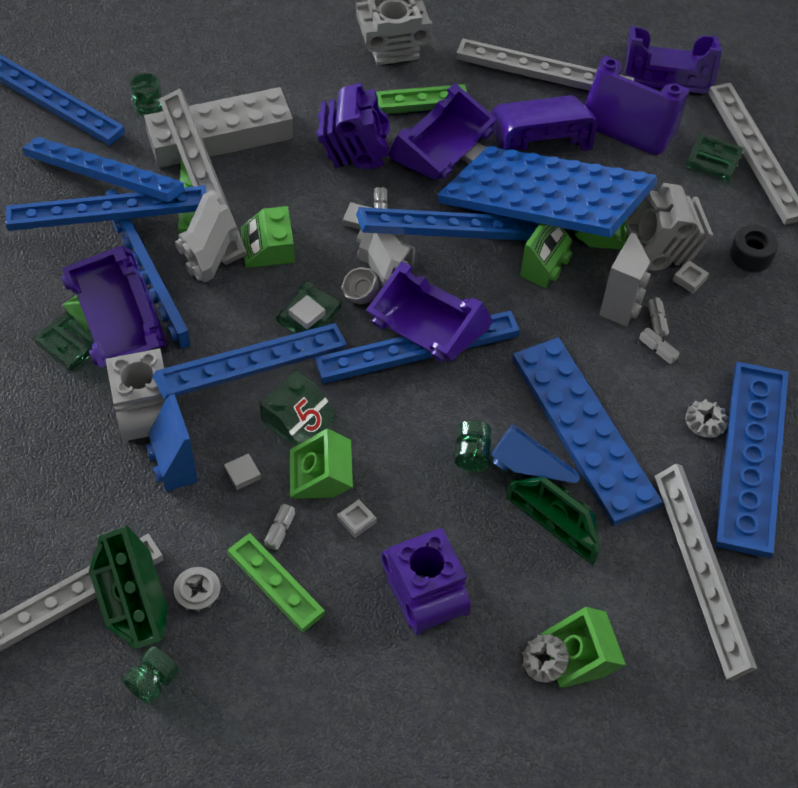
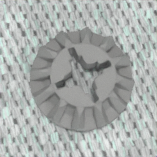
M706 399L702 402L695 401L692 406L688 407L686 423L699 436L706 438L720 436L728 426L729 416L726 415L725 408H720L717 405V401L714 403H710ZM707 413H711V419L704 424V416Z
M193 567L185 570L178 576L174 583L173 591L178 604H181L186 610L193 609L199 612L203 608H211L212 603L219 599L221 587L219 579L213 571L203 567ZM202 583L204 593L198 592L192 598L193 592L191 588H197Z
M549 634L537 635V638L527 641L528 646L522 652L524 657L522 665L528 676L539 682H551L558 679L565 672L569 661L568 650L562 640ZM545 650H547V654L554 658L555 661H545L542 665V661L535 656L544 654Z

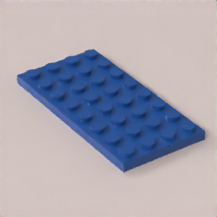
M490 146L485 148L438 194V200L442 204L611 237L656 186L657 176L642 171L635 172L624 170L623 168H611L601 166L600 164H588L577 160L570 161L559 159L558 157H547L536 153H523L517 150H504Z

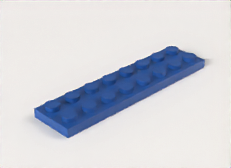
M558 337L513 353L512 360L611 525L616 526L660 508L663 503L560 338Z
M736 362L714 547L770 559L774 553L789 373L787 371Z

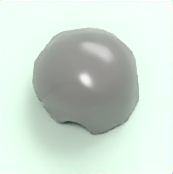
M359 267L352 269L344 277L341 289L350 302L363 305L375 299L379 293L380 283L372 269Z

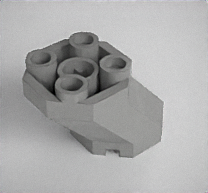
M213 190L203 194L187 231L179 234V239L175 241L181 255L184 254L188 261L185 263V266L191 277L195 276L198 281L201 280L204 283L214 278L229 243L238 238V234L234 233L237 231V226L226 203L220 205L217 200L221 196Z
M361 230L359 231L357 242L360 243L357 258L369 264L370 268L377 275L381 288L401 261L413 266L415 247L406 244L401 234L362 233Z

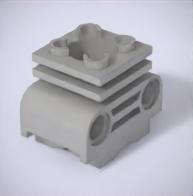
M367 0L356 3V16L367 49L373 53L376 65L420 59L419 46L426 44L432 36V21L428 17L422 0Z
M663 183L658 191L651 190L643 199L638 209L630 214L624 222L627 235L630 236L631 233L637 235L650 260L648 268L650 271L663 270L671 265L672 262L675 265L680 263L684 265L688 260L692 261L713 235L698 197H693L691 200L690 196H686L682 186Z
M160 348L106 359L113 404L123 444H128V440L148 437V432L166 401L152 377L156 370L164 369Z

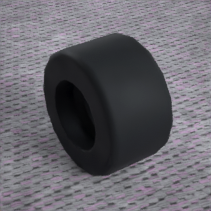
M757 224L743 226L734 236L730 248L731 259L743 270L756 272L767 269L772 264L777 252V237L764 226Z

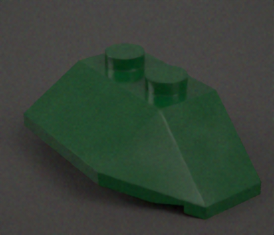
M546 477L517 480L509 484L507 500L593 566L597 562L601 549L596 515L586 503L579 502L570 495L565 487L558 486Z
M128 525L99 535L98 545L93 554L89 573L106 627L118 637L128 642L134 649L162 641L164 639L167 604L150 550Z

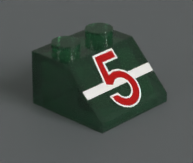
M297 370L291 373L259 403L261 421L294 446L318 434L336 417V412L318 386Z

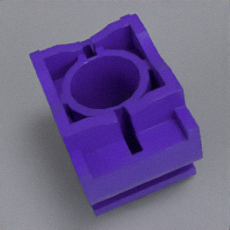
M362 83L341 88L338 93L337 103L335 99H330V106H328L326 101H322L321 111L318 113L319 129H317V138L319 143H323L327 158L332 160L335 167H340L341 160L344 166L349 165V157L359 169L384 166L382 157L389 156V146L385 138H387L390 131V121L387 114L379 106L375 89L365 91Z
M442 528L399 543L381 552V564L387 574L386 580L398 601L409 628L412 627L416 636L420 635L421 631L462 615L464 617L469 615L471 603L464 586L466 585L465 580L467 576ZM419 575H430L434 578H421Z

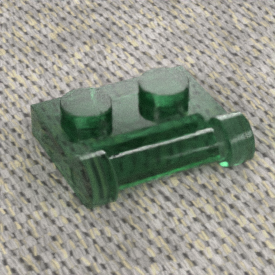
M700 133L685 167L690 169L694 167L723 177L724 181L730 182L744 147ZM697 157H701L706 160L727 166L728 168L726 169L721 166L700 160Z
M304 281L299 287L298 294L284 311L279 312L276 320L280 325L296 333L326 326L342 307L341 300L316 289L311 283ZM306 295L325 309V315L308 329L289 315V309Z
M69 312L60 315L33 337L36 345L70 371L90 356L89 351L93 349L92 344L95 343L91 332L76 322L75 317ZM63 329H70L86 343L82 345Z

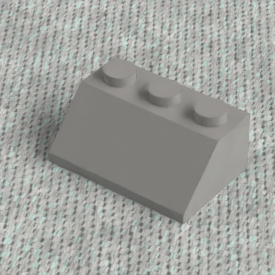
M634 233L630 234L611 267L599 314L626 327L631 319H636L640 313L642 305L639 304H641L646 290L643 288L647 286L651 276L647 272L650 260L637 235Z

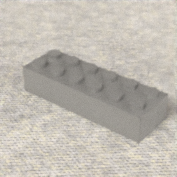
M281 87L189 106L209 157L294 139L293 118ZM164 111L144 115L147 134L157 167L161 168L180 164L181 155Z

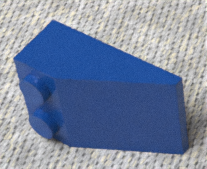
M170 394L148 432L151 444L146 445L150 461L156 459L157 466L153 467L157 483L163 482L166 492L198 482L190 437L175 394Z
M513 423L493 448V462L504 471L511 469L517 473L577 483L580 479L575 469Z

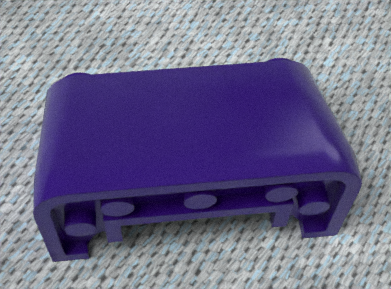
M630 26L626 59L627 77L634 78L635 82L647 87L663 89L668 84H678L690 89L689 92L701 94L708 93L710 87L715 86L722 54L718 37L705 35L697 38L692 51L649 46L650 34L645 28Z
M604 55L597 68L585 103L596 117V131L653 155L663 153L679 129L690 89L678 84H668L661 92L620 76L622 69L620 62Z
M456 83L448 88L446 98L440 99L435 108L412 129L408 128L406 130L404 128L397 134L389 151V157L394 162L437 181L440 178L444 180L451 173V168L482 138L487 140L494 131L492 126L496 118Z
M569 95L497 105L492 110L491 114L496 118L492 128L494 129L496 141L500 149L518 150L522 148V151L527 150L528 142L569 137L571 144L578 142L581 151L593 149L597 120L593 112L576 96Z
M119 246L62 268L64 275L61 278L67 291L71 290L74 294H77L95 342L92 344L93 349L89 352L95 365L98 364L99 368L107 367L106 359L167 346L165 335L131 249Z
M401 261L366 310L373 318L371 322L381 330L387 328L426 349L439 362L444 363L445 360L451 362L488 331L493 324V319L481 301L473 297L470 300L465 298L463 301L430 284L424 276H414L411 272L412 266Z

